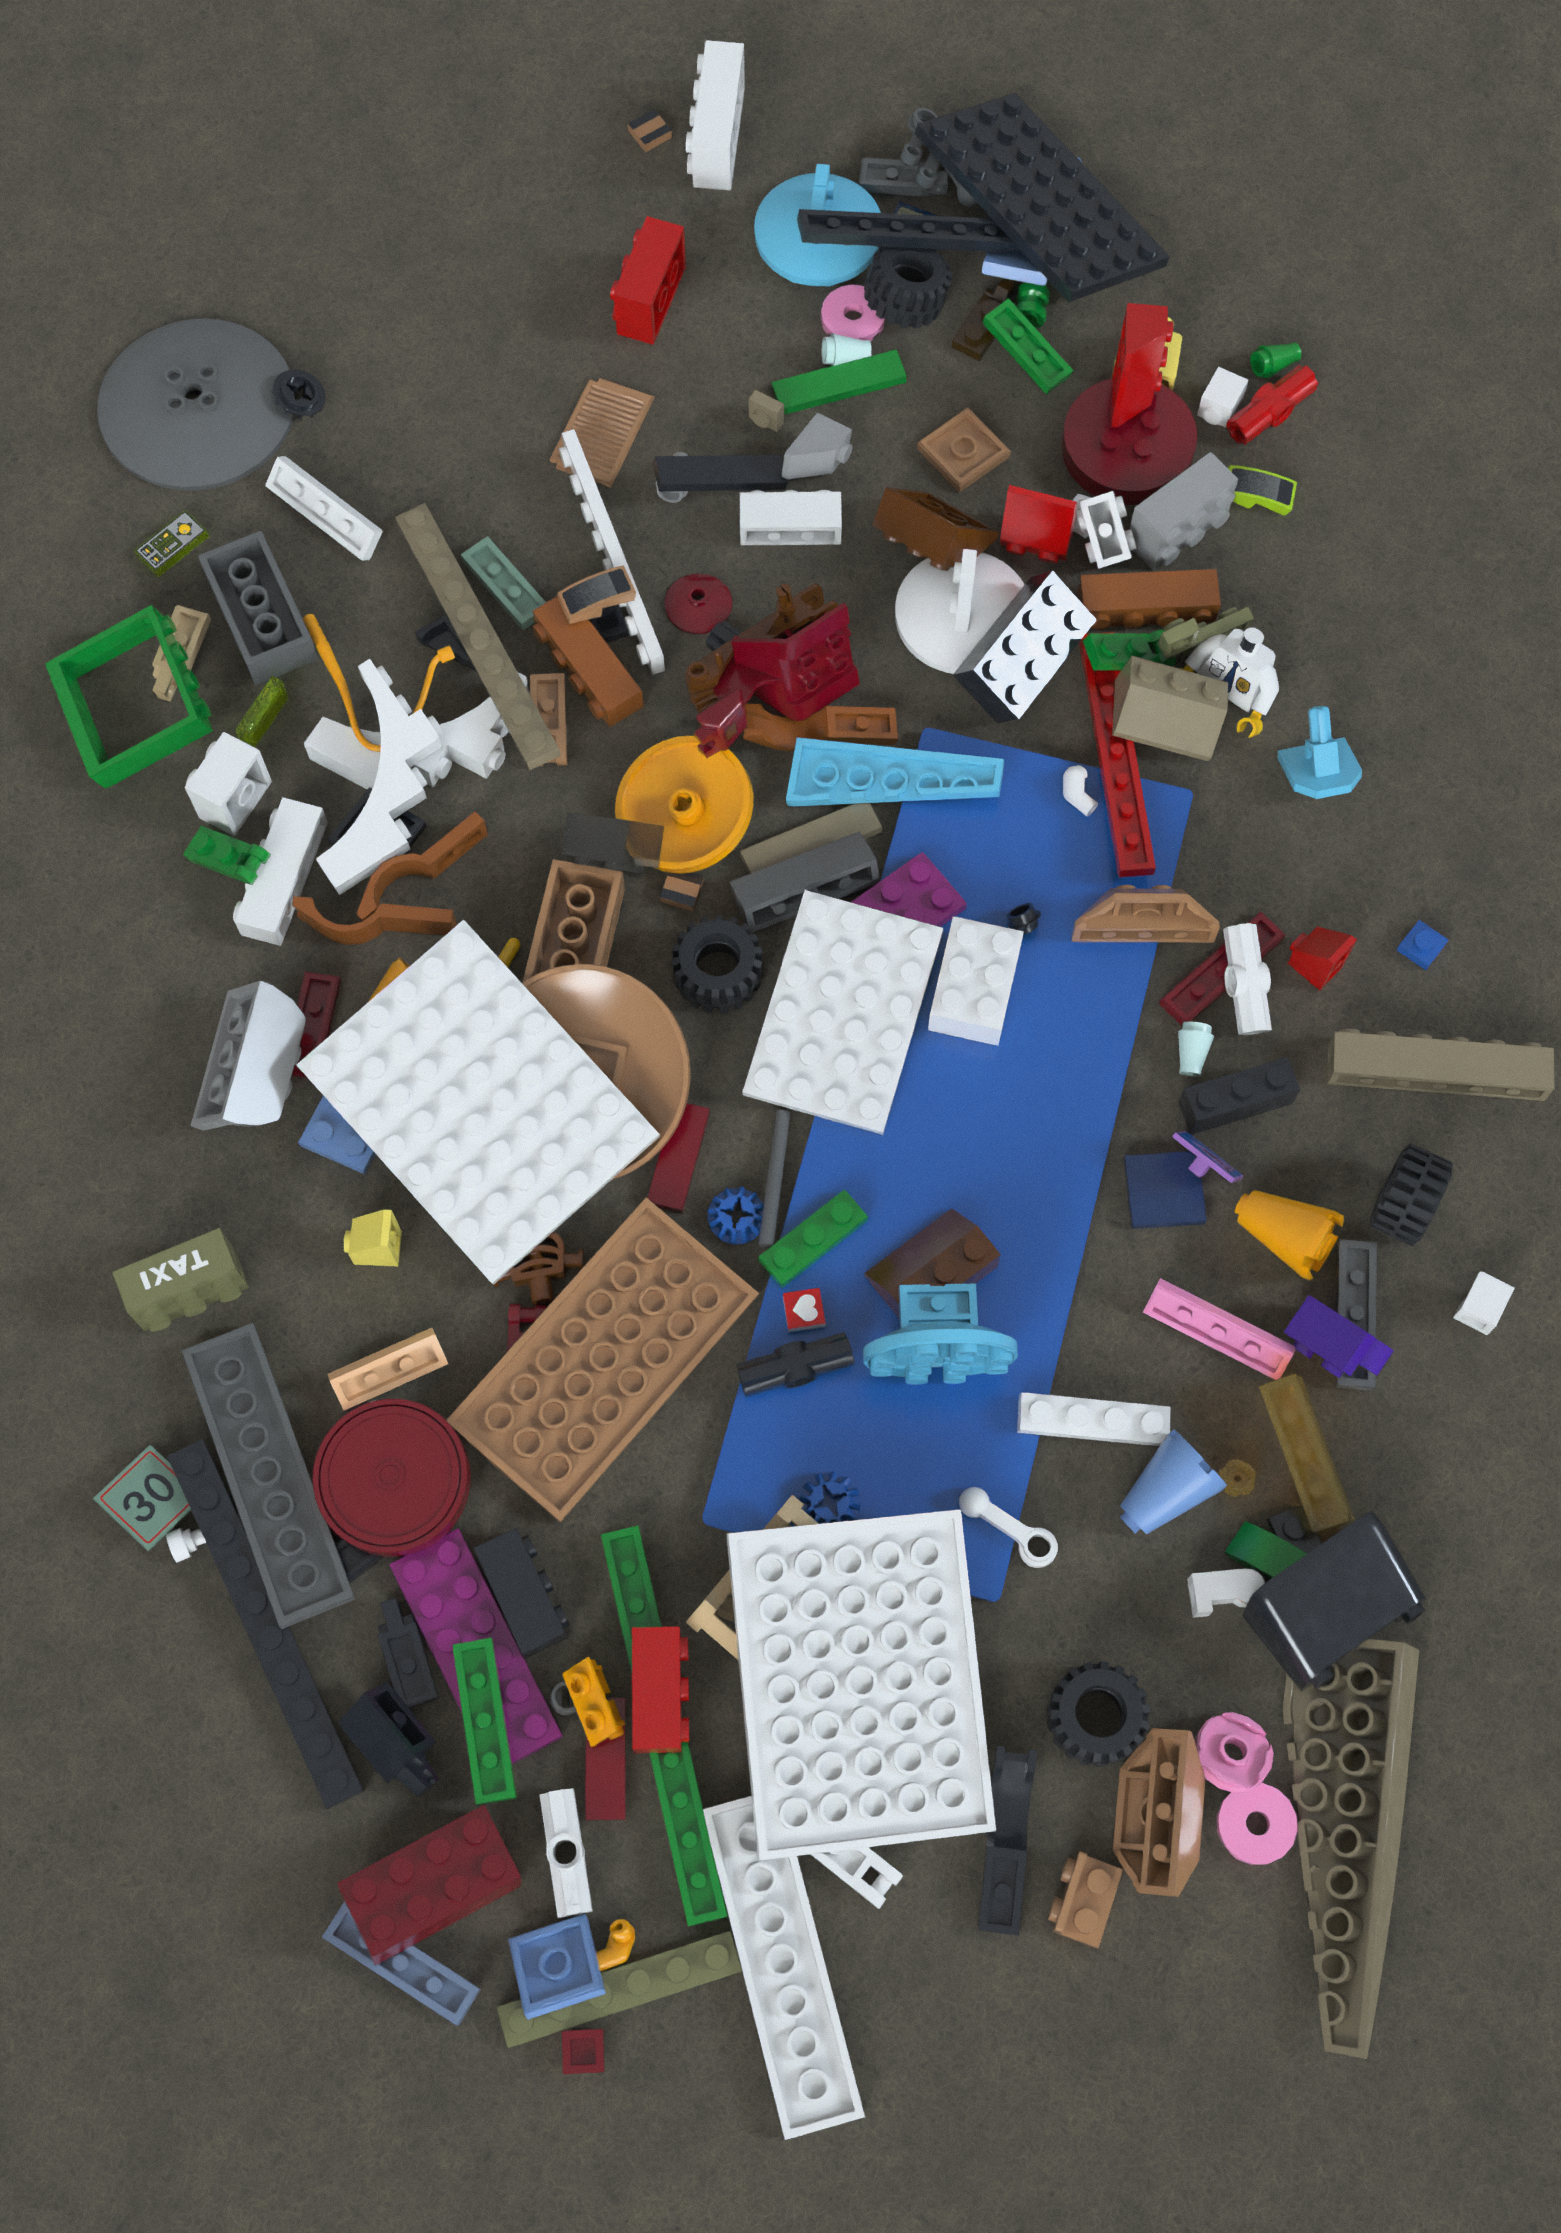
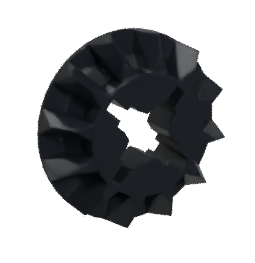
M287 370L279 374L274 381L272 394L275 395L276 405H281L284 408L285 415L291 412L300 419L303 416L312 418L317 412H321L326 399L325 390L313 375L302 370ZM303 388V398L294 400L293 395Z

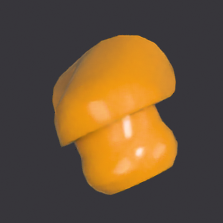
M617 1919L610 1925V1935L605 1949L596 1952L601 1972L623 1964L629 1958L635 1941V1929L625 1919Z

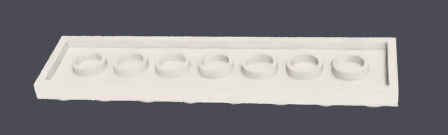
M752 1796L703 1809L785 2140L864 2118V2111L797 1856L767 1860L758 1859Z

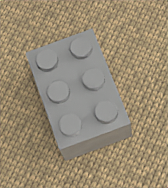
M1211 452L1205 455L1134 508L1130 529L1132 530L1137 549L1133 551L1153 571L1162 564L1165 566L1171 564L1178 557L1182 549L1188 545L1190 547L1195 546L1204 537L1206 531L1212 527L1217 529L1227 521L1230 516L1229 509L1231 503L1235 498L1234 492L1238 478Z

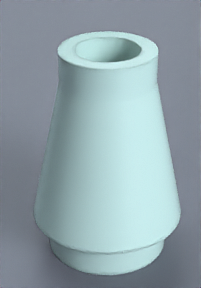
M832 333L830 337H823L822 361L824 364L835 366L871 356L870 340H860Z
M1184 1022L1182 1030L1178 1031L1180 1074L1192 1077L1201 1076L1202 1067L1214 1035L1211 1034L1212 1027L1210 1025L1200 1022Z

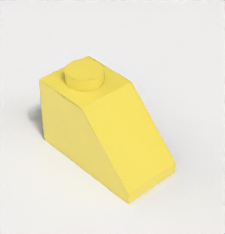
M384 1209L352 1219L351 1231L346 1230L344 1236V1252L349 1253L348 1255L354 1265L398 1267L402 1231L392 1210Z

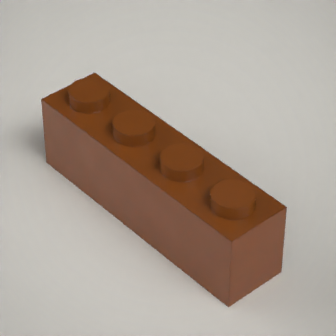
M1217 569L1081 575L1077 590L1078 600L1096 619L1095 623L1091 626V629L1103 630L1109 626H1125L1126 628L1133 629L1142 625L1152 624L1165 627L1180 618H1183L1184 622L1195 618L1197 624L1201 622L1209 624L1210 622H1216L1221 606Z
M557 597L532 611L535 623L532 626L534 635L541 644L547 643L552 649L550 654L559 669L565 667L571 675L569 676L571 685L579 695L584 693L589 699L587 702L589 709L597 720L603 718L610 728L644 707L642 690L589 619L569 624Z

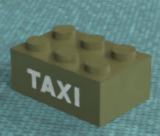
M220 1228L112 1272L127 1313L143 1331L150 1330L154 1332L165 1329L171 1324V1320L183 1315L192 1317L201 1314L207 1309V1305L219 1300L221 1302L235 1300L242 1295L241 1291L249 1288L235 1249Z

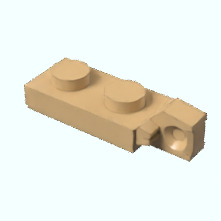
M177 605L171 616L177 629L173 634L176 641L180 642L188 655V660L185 663L187 668L191 670L211 622V617L207 613ZM160 645L152 663L154 667L153 676L157 678L153 692H155L157 698L170 702L177 684Z

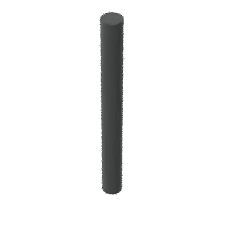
M777 1110L775 1116L759 1246L762 1248H770L774 1245L790 1121V1112L787 1110Z

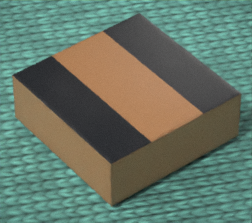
M655 109L628 123V131L645 152L672 138L671 129Z
M669 872L660 895V902L694 912L705 881L704 876L692 872L681 874Z

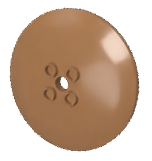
M591 964L565 965L546 970L527 979L522 983L660 1134L657 1140L612 1180L635 1171L650 1161L670 1140L679 1125L687 1104L690 1089V1059L684 1035L675 1016L666 1003L647 985L626 973L608 967Z

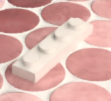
M286 456L277 457L265 486L362 561L369 560L383 531Z
M1022 1392L1019 1395L1017 1433L1160 1446L1170 1433L1171 1407Z

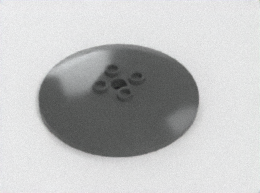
M206 318L182 320L166 324L144 334L131 343L108 369L99 391L97 405L101 433L107 447L117 461L129 472L146 482L163 488L185 491L206 490L228 485L259 469L278 451L286 439L295 414L290 412L285 415L284 408L281 405H276V398L272 394V389L277 376L289 370L280 352L268 340L242 325ZM198 390L202 392L196 399L185 398L191 391Z

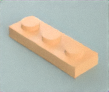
M429 1328L328 1373V1378L345 1411L447 1365L448 1361L433 1328Z

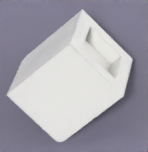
M1479 1272L1466 1298L1458 1306L1453 1318L1488 1335L1496 1327L1514 1287L1484 1272Z

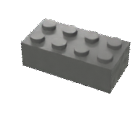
M262 531L198 555L205 576L255 686L270 680L271 677L273 679L319 660L311 636Z

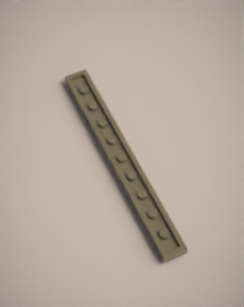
M423 503L396 516L395 519L529 770L561 756L554 738L427 505Z

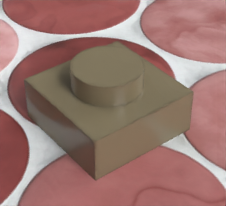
M755 390L748 399L749 418L761 428L768 427L778 432L784 423V404Z

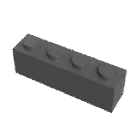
M859 831L730 881L734 905L743 922L750 927V933L796 916L805 890L840 899L876 885L880 882L876 857Z

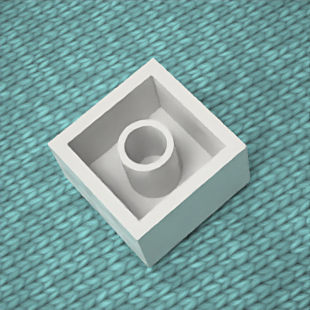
M223 732L217 741L210 744L206 751L205 759L199 768L194 769L189 774L185 789L200 819L235 837L272 783V780L258 749Z

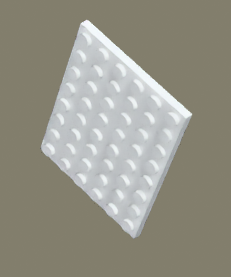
M464 920L297 1064L300 1070L493 1285L660 1137V1134Z
M961 1509L727 1533L758 1859L767 1860L996 1831Z

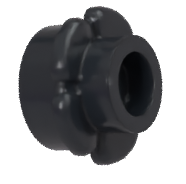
M1032 903L1021 904L1007 914L1010 922L1008 927L1024 931L1023 934H1027L1038 927L1037 921L1041 917V912L1035 910Z

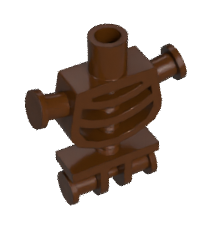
M552 1232L543 1241L553 1243L558 1248L539 1244L494 1284V1287L498 1288V1283L512 1278L516 1287L529 1285L533 1305L549 1304L554 1301L551 1280L565 1278L566 1268L579 1267L580 1271L585 1266L584 1249H579V1253H566L562 1238L557 1233ZM543 1257H551V1258H555V1259H558V1260H553V1259H548V1258H543Z

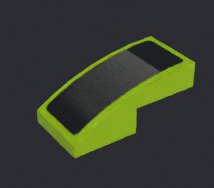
M1234 465L1227 467L1238 478L1234 492L1235 498L1232 502L1246 508H1251L1257 503L1281 515H1287L1292 511L1297 486L1296 481L1260 469Z

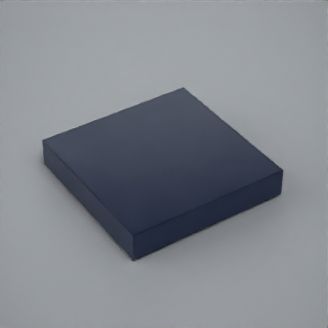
M1191 1151L1125 1155L1123 1160L1131 1229L1202 1225L1206 1223L1202 1180L1188 1169L1197 1158L1195 1154Z

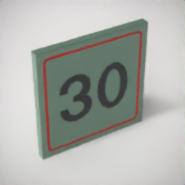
M151 1445L93 1498L105 1512L147 1551L151 1550L191 1511L171 1464Z

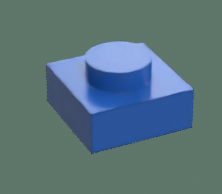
M1418 920L1401 942L1397 951L1424 970H1427L1449 940L1421 920Z

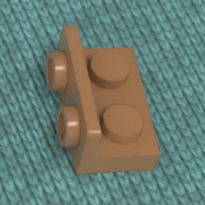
M1081 1851L1076 1853L1074 1859L1067 1857L1060 1878L1061 1881L1066 1882L1062 1898L1054 1897L1048 1915V1920L1054 1922L1051 1931L1098 1949L1123 1869L1089 1857L1087 1853Z

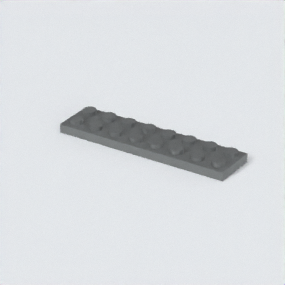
M254 1323L182 1350L279 1627L281 1629L287 1628L355 1600L329 1525L324 1520L317 1506L311 1476Z

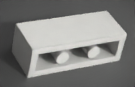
M755 490L740 493L741 545L841 544V492H831L829 490H819L817 492H797L794 490L763 492Z

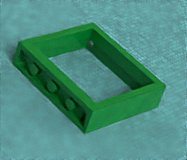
M152 605L45 663L89 778L105 789L213 731L208 719L211 717V711L206 702L199 697L197 689L200 688L199 682L185 663L188 660V655L180 642L176 641L173 633L177 631L176 626L168 614L163 616ZM157 635L189 716L115 757L108 759L77 678Z

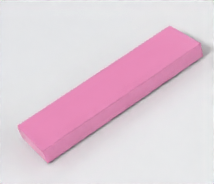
M1161 1278L1143 1313L1277 1381L1280 1380L1296 1350L1295 1346Z

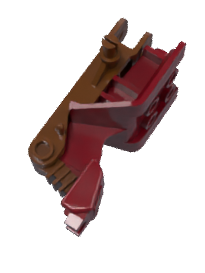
M817 583L802 590L794 598L791 594V587L788 584H781V588L779 586L776 588L778 596L776 602L777 611L738 636L736 635L733 639L699 661L693 662L688 666L685 672V681L690 700L696 706L697 712L699 711L696 719L702 725L694 732V736L700 742L697 747L705 758L716 754L720 750L726 751L747 727L745 704L752 695L760 698L791 720L803 721L860 684L858 669L852 660L849 641L851 632L847 626L850 620L848 607L845 603L839 605L833 600L824 605L823 590Z

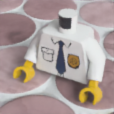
M1247 628L1244 632L1240 629H1234L1228 636L1218 634L1200 643L1185 660L1187 665L1184 668H1180L1181 670L1192 673L1196 671L1199 675L1228 682V700L1248 713L1254 709L1251 715L1241 719L1236 727L1238 733L1242 732L1247 722H1250L1253 730L1249 738L1260 734L1263 724L1260 718L1263 714H1267L1279 692L1277 673L1273 667L1276 656L1272 650L1262 644L1264 635L1256 628Z

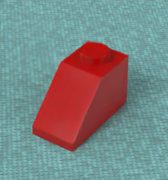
M1317 926L1308 936L1303 932L1292 943L1289 949L1293 952L1288 964L1320 991L1343 968L1357 939L1349 934Z

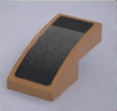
M624 565L596 573L558 592L557 598L568 623L572 624L601 617L602 608L635 601L636 591Z

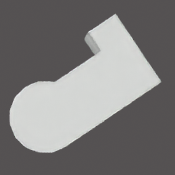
M1246 1568L1191 1574L1187 1582L1193 1618L1209 1616L1213 1612L1212 1605L1233 1603L1239 1607H1246L1252 1594L1265 1584L1263 1577L1257 1571Z

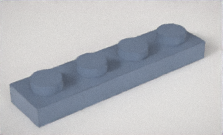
M345 1902L322 1936V1938L457 2026L460 2025L481 1990L414 1945L375 1966Z

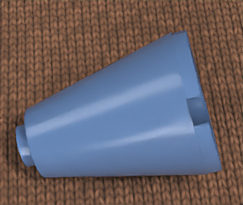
M1173 1429L1166 1436L1121 1503L1120 1507L1125 1512L1120 1518L1135 1534L1140 1529L1145 1534H1148L1218 1494L1227 1484L1214 1469L1211 1470V1467L1204 1461L1201 1455Z

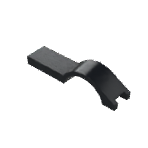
M1003 1745L996 1746L991 1781L996 1831L986 1833L978 1931L1019 1935L1027 1857L1029 1802L1036 1767V1749H1028V1754L1005 1752V1746Z

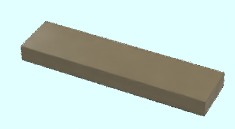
M870 803L852 804L740 851V857L748 873L751 874L859 831L864 839L881 833L882 826Z

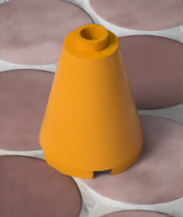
M1257 1190L1252 1191L1250 1195L1243 1194L1235 1208V1213L1238 1214L1237 1222L1298 1275L1307 1280L1313 1278L1310 1272L1311 1269L1319 1272L1339 1237L1332 1233L1335 1224L1342 1227L1344 1223V1215L1335 1210Z

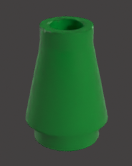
M1296 342L1259 346L1250 356V365L1253 373L1257 377L1270 378L1289 365L1300 361L1302 355L1300 346Z

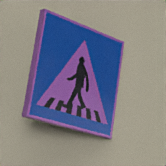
M1187 1131L1176 1132L1172 1136L1197 1156L1188 1169L1199 1178L1203 1177L1210 1168H1213L1231 1183L1243 1178L1244 1175Z

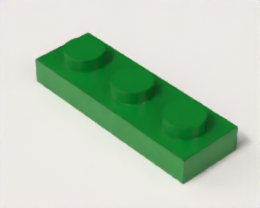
M1009 298L984 317L983 325L1046 395L1070 378L1073 372L1071 367Z
M844 1189L758 1257V1261L779 1286L783 1288L868 1221V1216Z

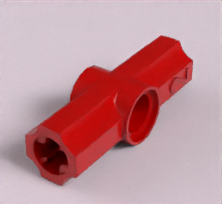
M1298 365L1274 385L1270 382L1263 385L1254 394L1247 406L1227 420L1226 428L1229 431L1230 437L1238 444L1246 445L1272 425L1275 428L1283 423L1297 404L1317 390L1318 381L1315 378L1314 372L1307 365Z

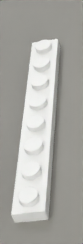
M574 429L562 433L564 447L559 448L560 457L564 467L570 466L573 475L569 477L575 495H582L584 503H580L586 523L592 522L595 528L594 531H591L597 551L603 550L606 559L602 560L604 569L608 570L624 565L636 591L635 601L618 605L620 608L626 607L628 616H625V622L630 636L637 635L640 644L636 645V650L642 665H649L652 675L665 671L664 655Z

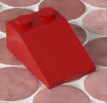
M1009 485L1000 544L1006 546L1005 551L1011 554L1024 556L1027 551L1039 554L1038 559L1046 563L1057 564L1058 560L1066 561L1076 525L1077 502Z

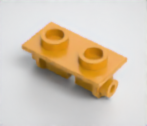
M587 1657L562 1673L590 1746L594 1747L608 1737L614 1739L623 1735L624 1730L622 1726L625 1725V1722L621 1719L614 1700L607 1701L605 1697L610 1693V1689L602 1672V1665H597L595 1659L590 1660V1657Z

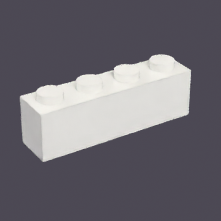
M282 797L279 808H275L272 811L269 820L270 831L267 839H262L259 844L271 856L266 864L260 865L256 872L258 877L254 884L249 885L245 883L246 893L243 901L237 902L233 913V920L242 936L279 946L282 945L295 911L292 905L293 896L300 897L328 824L323 808Z

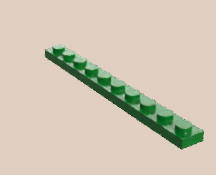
M639 1526L601 1534L631 1673L632 1628L662 1627ZM682 1742V1752L649 1753L688 1927L728 1917L688 1742Z

